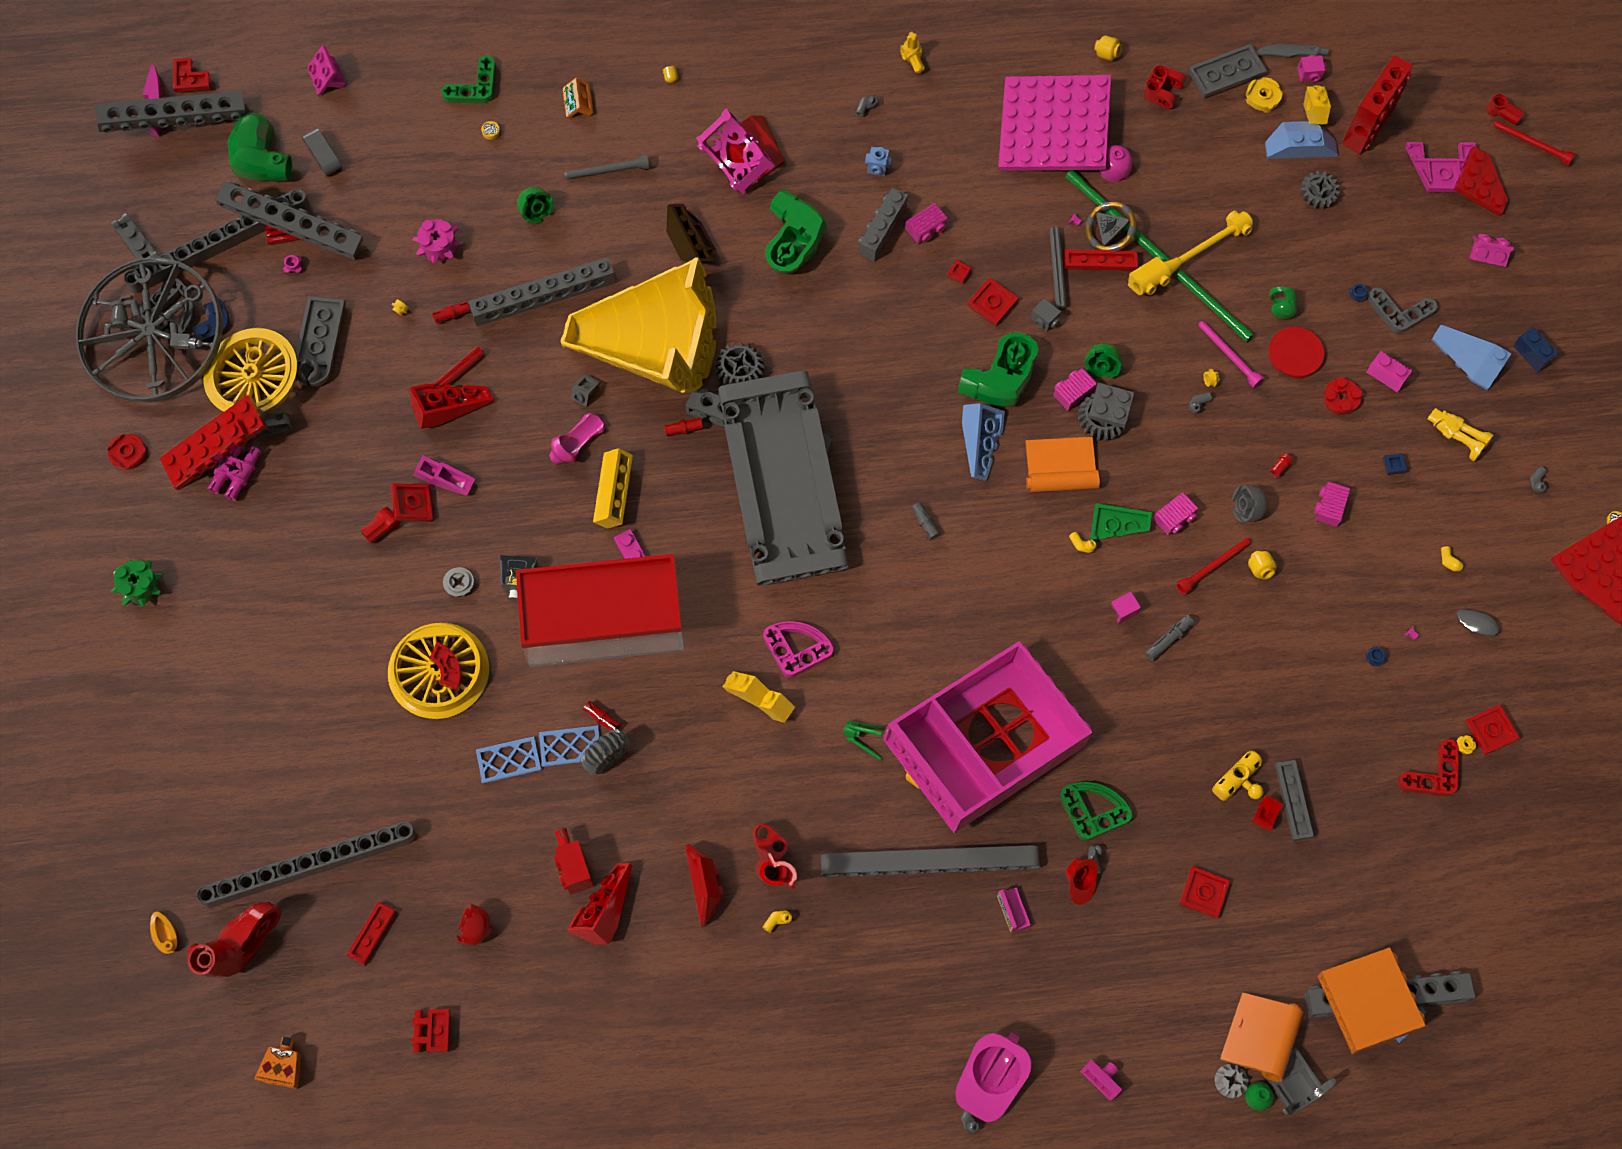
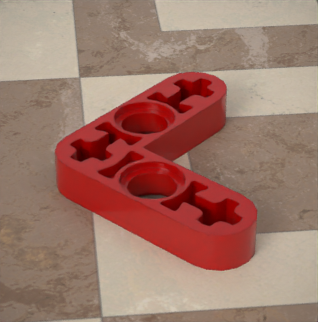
M1446 739L1439 745L1437 775L1405 772L1398 778L1399 788L1407 792L1438 796H1451L1455 793L1458 787L1457 743L1454 740ZM1447 745H1449V748L1452 749V751L1449 753V758H1445L1447 756L1448 751L1447 749H1444V747ZM1449 763L1453 768L1452 772L1444 771L1443 764ZM1447 777H1452L1448 780V786L1452 788L1447 791V788L1443 787V785L1447 782ZM1408 778L1410 782H1416L1418 780V783H1411L1409 786H1407V782H1404L1403 780ZM1424 779L1432 782L1433 786L1431 789H1426L1423 786L1422 782Z

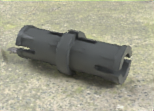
M921 502L914 504L911 510L917 517L919 526L924 529L929 540L935 539L940 533L933 524V518L931 515H928Z

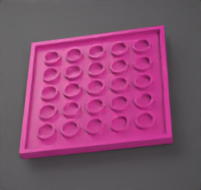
M1111 75L1005 77L999 171L1106 170Z

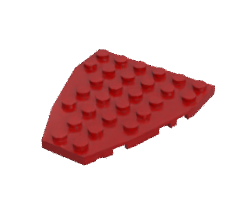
M1622 516L1556 554L1550 560L1576 593L1585 595L1590 599L1589 602L1591 604H1597L1605 610L1603 613L1622 626Z

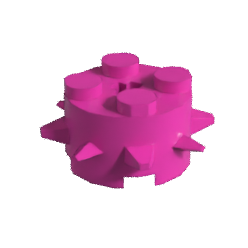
M442 219L424 221L418 231V237L412 238L413 241L418 242L420 245L416 255H425L432 263L445 261V258L452 259L457 245L462 244L461 241L455 239L458 227H451L448 222Z

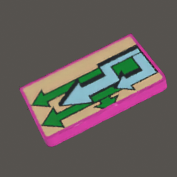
M1017 888L1007 891L999 890L997 898L1010 933L1030 927L1031 925Z

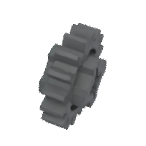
M1316 171L1315 175L1309 173L1308 177H1304L1300 185V194L1304 195L1302 200H1308L1307 205L1313 203L1314 208L1320 205L1321 209H1323L1325 204L1327 207H1330L1331 203H1335L1340 193L1338 191L1340 185H1336L1337 179H1331V174L1326 176L1325 171L1323 174Z

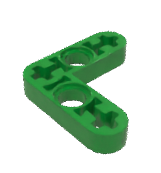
M485 55L479 59L477 85H444L441 88L443 100L449 103L490 102L493 98L495 77L493 57ZM488 62V70H485V65ZM485 76L490 77L488 82H483L481 79ZM483 88H486V91H487V93L485 94V96H482V95L484 94V89H483ZM465 91L471 92V95L468 97H465L462 94Z

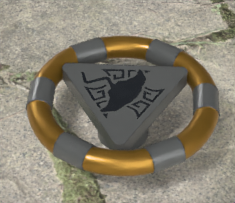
M1108 201L1102 203L1087 218L1085 225L1086 237L1089 243L1097 250L1119 251L1126 247L1133 239L1136 231V218L1133 211L1121 202ZM1110 208H1118L1129 219L1100 212ZM1096 216L1103 245L1092 234V226ZM1130 223L1127 236L1120 243L1107 246Z

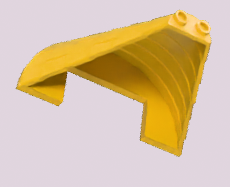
M694 258L635 287L631 286L570 314L565 323V330L561 338L562 347L587 354L602 362H607L680 393L697 391L703 386L702 379L708 378L713 365L716 341L713 340L712 329L717 328L711 287L705 285L703 277H706L707 274L699 258Z

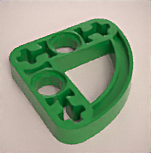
M1090 782L1073 783L1065 786L1060 793V800L1079 838L1084 841L1094 839L1128 824L1132 818V812L1127 803L1116 792L1103 785ZM1066 791H1068L1069 793H1073L1074 795L1072 797V800L1074 803L1076 801H1078V803L1069 807V805H1071L1072 802L1069 797L1065 798V795L1067 793ZM1085 792L1100 795L1113 803L1116 808L1091 818L1079 793ZM1080 808L1083 811V817H1074L1073 809ZM1120 811L1123 814L1126 813L1127 816L1125 817V820H1123V818L1116 819L1115 825L1113 818L1117 817L1120 814ZM1106 818L1110 822V827L1102 828L1099 825V820ZM1087 819L1084 825L1087 829H1091L1089 835H1087V833H1082L1084 826L1082 823L1080 825H1078L1077 823H1080Z

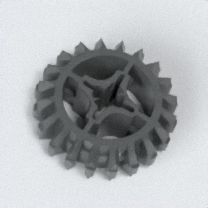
M742 341L740 346H736L735 343H733V347L727 345L726 350L721 349L720 355L716 357L715 373L718 375L719 381L723 380V385L763 377L762 371L765 370L763 365L764 359L761 358V353L757 352L756 347L750 349L749 343L746 346H743ZM746 358L750 359L754 363L755 367L751 366V363H748L746 361ZM725 366L733 371V375L725 369Z
M1093 393L1090 398H1085V401L1080 405L1078 422L1081 423L1079 426L1080 428H1085L1084 434L1090 433V437L1097 436V441L1101 437H1103L1104 441H1107L1108 436L1113 440L1115 435L1119 436L1121 431L1125 430V427L1122 428L1114 425L1107 427V423L1088 418V412L1091 409L1095 395Z
M619 729L605 733L582 754L580 762L583 768L590 775L601 774L626 754L631 745L630 740Z

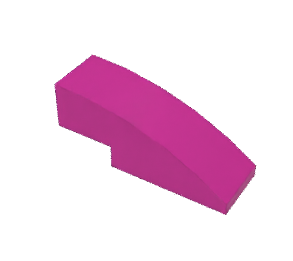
M424 455L421 457L413 473V476L465 496L468 495L475 481V478L443 462L438 463Z

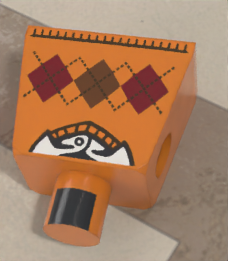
M282 1037L279 1048L269 1047L256 1073L255 1080L262 1083L298 1089L301 1054L292 1051L295 1039Z

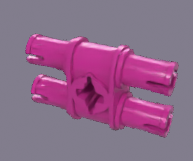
M245 445L235 449L231 455L221 460L217 469H214L215 476L207 489L212 493L215 491V494H219L225 480H230L232 483L224 496L230 500L232 497V500L236 501L242 487L247 486V481L252 471H255L254 465L262 453L261 450L258 448L254 450V447L251 446L244 460H239L237 458Z

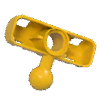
M1248 751L1213 786V793L1222 801H1226L1242 785L1248 790L1250 798H1261L1264 793L1262 786L1252 784L1247 780L1261 766V756L1255 751ZM1234 772H1239L1242 778L1237 777ZM1222 779H1225L1222 784H1219ZM1233 787L1234 791L1229 794L1228 791Z

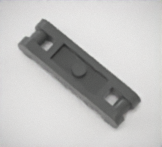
M127 213L121 215L122 218L117 221L113 220L110 222L136 259H142L148 256L147 258L158 257ZM124 224L128 225L124 229H121V226H123Z

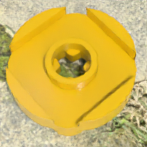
M1266 77L1257 81L1255 79L1247 88L1246 102L1257 110L1269 113L1279 105L1282 91L1279 89V84L1273 79ZM1266 92L1267 97L1262 96L1260 93Z

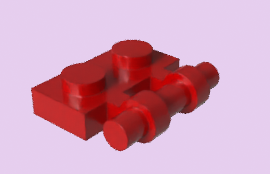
M428 1009V1018H423V1010H415V1017L412 1019L414 1037L411 1038L413 1053H421V1045L427 1044V1053L449 1052L450 1010ZM428 1025L427 1037H422V1026Z

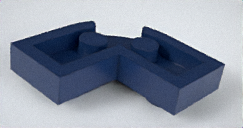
M220 298L218 300L222 310L224 331L229 323V317ZM213 301L203 305L209 320L192 326L195 337L202 340V342L214 340L216 313Z

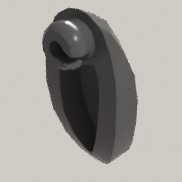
M1461 609L1457 611L1456 617L1458 621L1469 631L1491 637L1496 636L1499 632L1498 624L1490 616L1472 610Z

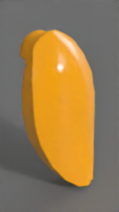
M154 912L150 921L151 938L158 950L162 953L170 954L175 951L178 944L175 927L166 916L160 912Z

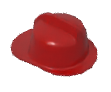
M1074 858L1066 870V878L1070 883V898L1075 904L1082 905L1087 903L1095 892L1098 865L1093 859L1081 860Z

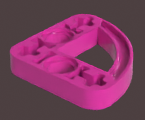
M787 621L773 624L764 630V641L786 677H795L830 659L833 655V646L829 639L818 629L808 624ZM769 632H772V634L776 633L775 639L777 643L775 645L772 637L768 638ZM782 633H802L813 638L818 643L794 655ZM783 647L787 653L784 656H778L776 649ZM821 647H824L825 649L829 648L828 654H825L824 652L820 654L818 653L821 652ZM813 651H816V654H818L819 659H816V655ZM810 655L813 657V661L806 664L802 661V657ZM788 664L790 666L796 665L793 672L786 670Z

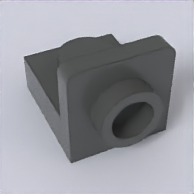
M585 374L582 375L573 384L571 400L586 407L589 397L599 388L600 382Z

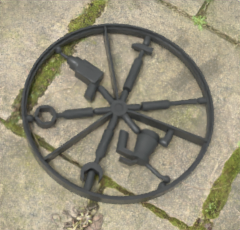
M160 257L130 261L105 275L86 297L76 326V345L79 358L88 375L99 386L121 399L133 402H156L171 398L194 385L209 369L216 357L223 333L221 306L208 282L192 268L181 262ZM145 265H172L173 269L151 316L150 291L147 289V285L153 281L154 275ZM135 267H140L142 277L140 278L135 273V279L144 288L142 297L146 318L145 324L128 319L127 307H131L134 317H141L138 303L136 300H131L134 299L131 295L122 296L119 300L112 303L97 301L99 293L109 282ZM181 268L190 272L202 282L200 288L196 285L188 286L184 292L185 299L178 301L163 313L164 316L159 318ZM205 288L208 290L216 313V331L213 343L202 342V340L192 337L190 334H179L178 324L170 323L171 334L157 329L166 319L171 318L182 309L187 301L191 303L199 302L203 297L202 290ZM195 289L198 291V295L192 299L190 298V293ZM105 304L113 308L112 323H105L104 335L83 339L84 325L91 305ZM129 325L138 328L110 334V328L112 327L121 329ZM137 335L135 339L132 338L123 347L118 349L113 357L98 367L99 369L92 371L85 355L84 345ZM156 335L166 339L171 338L170 346L175 349L192 350L198 349V347L203 345H209L211 349L200 368L189 378ZM147 336L149 372L152 376V382L146 383L148 389H152V396L122 394L110 389L98 379L97 375L100 373V370L102 371L116 358L122 357L137 345L136 342ZM153 338L186 379L181 385L161 394H158L157 388L163 386L165 382L163 380L156 382L157 364Z

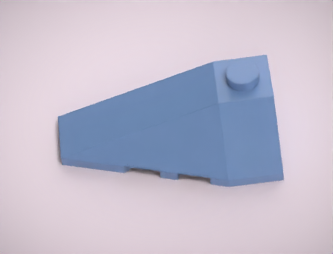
M1440 325L1431 339L1446 355H1449L1456 362L1455 365L1458 368L1463 369L1470 381L1485 390L1489 389L1511 355L1510 352L1496 344L1444 325Z

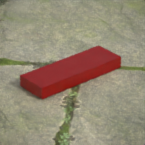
M378 901L346 956L365 966L397 911Z

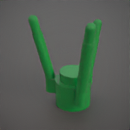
M848 720L843 731V735L848 736L847 741L856 744L878 760H882L881 756L857 741L855 737L859 738L861 732L882 736V732L875 730L882 731L883 727Z

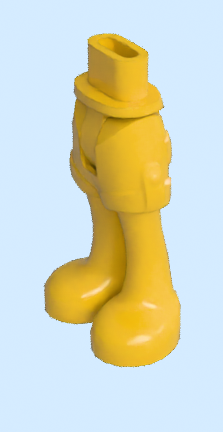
M1435 408L1427 418L1434 423L1433 426H1436L1446 438H1454L1469 447L1471 451L1469 458L1473 462L1477 460L1494 437L1490 432H1481L1465 424L1463 418L1446 413L1445 410L1441 412ZM1462 432H1465V433L1471 435V436L1474 437L1475 439H1473V438H1471V437L1465 435V434L1462 433Z

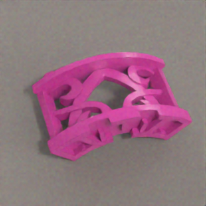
M726 108L722 115L704 133L696 138L699 143L697 146L703 153L707 152L729 178L730 186L736 192L739 190L744 194L746 192L745 189L765 170H771L775 165L766 151L761 149L760 143L750 132L747 134L746 129L742 127V123ZM726 122L722 133L717 131ZM713 133H716L721 137V139H711L714 140L716 143V145L712 147L706 142V140ZM734 133H737L738 139L734 141L729 136L733 137ZM727 142L736 145L746 142L747 145L743 151L745 163L728 161ZM750 151H752V152H753V157H749V159L751 160V161L749 162V160H748V153H749ZM740 173H742V177H744L741 181H739L738 175Z

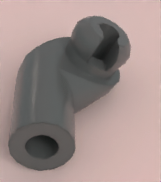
M876 96L862 98L855 114L858 117H863L866 109L876 106L878 98Z
M1092 845L1088 848V859H1093L1097 862L1098 874L1101 873V868L1097 856L1102 855V849L1100 845Z

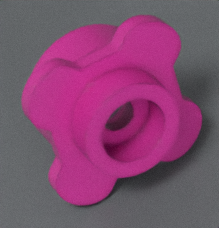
M295 255L285 257L284 272L299 273L302 270L300 266L302 258Z

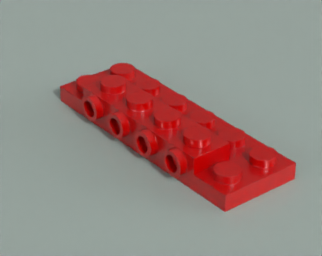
M246 395L160 457L174 489L179 490L193 479L200 477L204 471L214 467L218 461L231 455L235 449L245 445L249 439L267 426L253 398Z

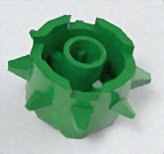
M130 559L129 562L118 567L113 572L115 575V587L111 590V593H120L122 595L123 606L132 602L144 607L145 603L153 599V595H160L158 579L163 576V573H154L152 571L151 560L143 562Z

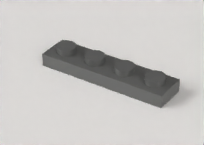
M1296 760L1278 762L1275 764V769L1292 841L1311 839L1314 835Z

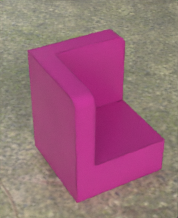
M1131 592L1111 603L1118 614V624L1137 615L1141 609Z

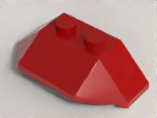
M686 844L685 848L701 927H705L721 904L720 897L724 896L722 884L718 885L716 878L720 877L718 864L714 865L712 858L690 844Z

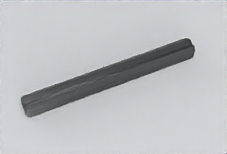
M1051 227L1050 242L1056 308L1064 309L1066 307L1060 228Z

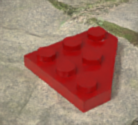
M1473 146L1467 155L1454 191L1499 216L1503 213L1508 200L1489 154Z

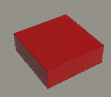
M955 260L947 273V277L963 284L970 274L972 267Z

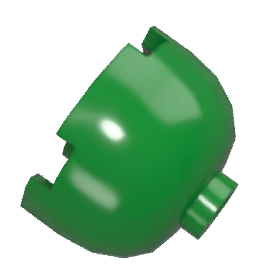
M528 187L519 194L517 199L519 214L528 223L532 224L541 223V219L547 214L550 215L554 208V200L541 187Z
M1109 343L1094 345L1089 349L1085 357L1086 371L1097 379H1102V377L1114 378L1119 374L1122 366V356L1119 350Z

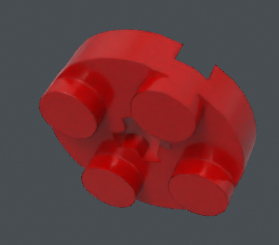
M1339 377L1326 386L1323 392L1324 404L1328 410L1335 414H1350L1359 406L1362 391L1352 381ZM1339 394H1344L1347 399H1339Z

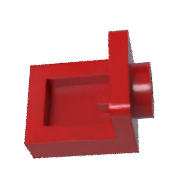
M1265 795L1256 810L1252 823L1270 831L1283 803Z

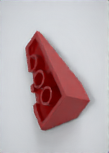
M427 383L409 388L414 416L421 429L441 425L493 402V397L487 386L464 385L463 387H451V384H445V387Z
M630 863L615 864L602 880L600 890L595 894L592 893L588 898L591 900L584 909L580 908L567 929L569 933L595 945H609L618 928L632 869Z

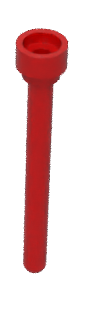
M1499 121L1493 123L1494 128L1560 158L1559 160L1566 166L1569 165L1575 155L1572 151L1568 150L1567 152L1564 150L1563 152Z
M1245 538L1190 578H1182L1177 581L1176 587L1179 592L1186 595L1192 590L1193 584L1250 545L1251 540Z

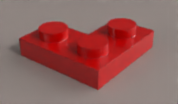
M191 58L173 59V90L175 93L210 90L209 71L193 72V61Z

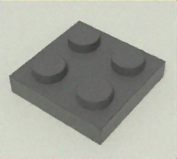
M1098 383L1088 418L1124 428L1134 392Z

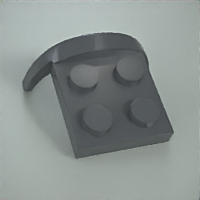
M1294 1048L1291 1052L1283 1080L1281 1082H1274L1267 1079L1285 1106L1282 1111L1286 1116L1306 1107L1336 1084V1080L1331 1078L1321 1085L1297 1048Z

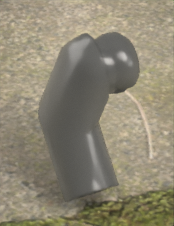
M1208 392L1193 396L1189 403V410L1192 413L1199 412L1202 403L1212 400L1211 394Z
M1538 467L1530 477L1532 490L1536 493L1546 490V485L1541 481L1547 472L1544 467Z
M964 1110L961 1115L964 1129L968 1133H976L979 1130V1124L976 1123L971 1113Z

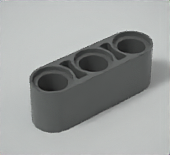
M318 128L301 136L325 176L342 168L339 160Z

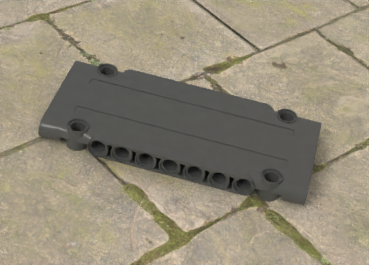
M797 371L719 387L718 392L725 422V433L756 584L768 585L847 569L849 564L843 540L842 523L808 371ZM807 397L810 401L804 403L801 399ZM733 411L736 415L730 417L727 413ZM832 538H838L840 542L838 544H832L830 540ZM762 552L765 556L758 559L755 557V554Z

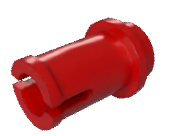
M1286 453L1280 455L1279 460L1270 469V473L1279 478L1282 472L1292 465L1293 459Z

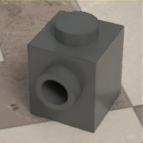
M1044 298L1032 310L1030 319L1035 322L1038 328L1044 329L1047 332L1051 327L1055 328L1059 324L1061 311Z

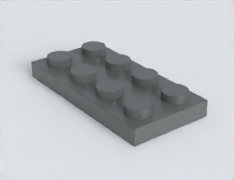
M1251 44L1188 68V72L1203 98L1264 76L1267 72Z

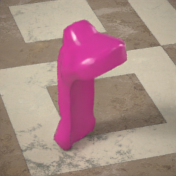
M585 414L568 434L559 435L552 439L550 460L555 464L575 462L579 450L593 436L602 434L606 424L595 414Z

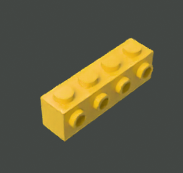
M619 448L604 453L593 519L594 523L607 529L622 525L633 457L632 454Z

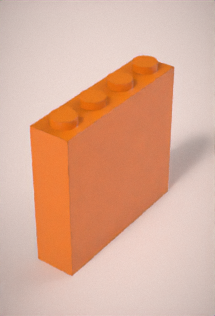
M1390 948L1322 971L1317 976L1352 1054L1416 1032L1426 1026L1425 1017L1417 1008L1416 997L1406 984V975L1400 971L1398 958Z

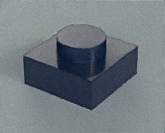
M1403 453L1384 455L1383 462L1387 475L1401 474L1407 471Z

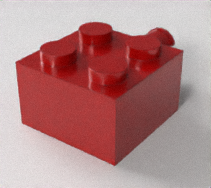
M567 828L561 829L563 837H561L559 830L555 831L559 847L555 848L556 854L553 857L558 871H562L559 877L564 890L568 889L571 895L592 888V880L579 841L570 842Z

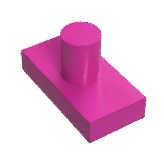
M1091 1059L1080 1071L1110 1101L1122 1090L1112 1080V1077L1118 1072L1117 1067L1113 1063L1109 1062L1101 1069Z

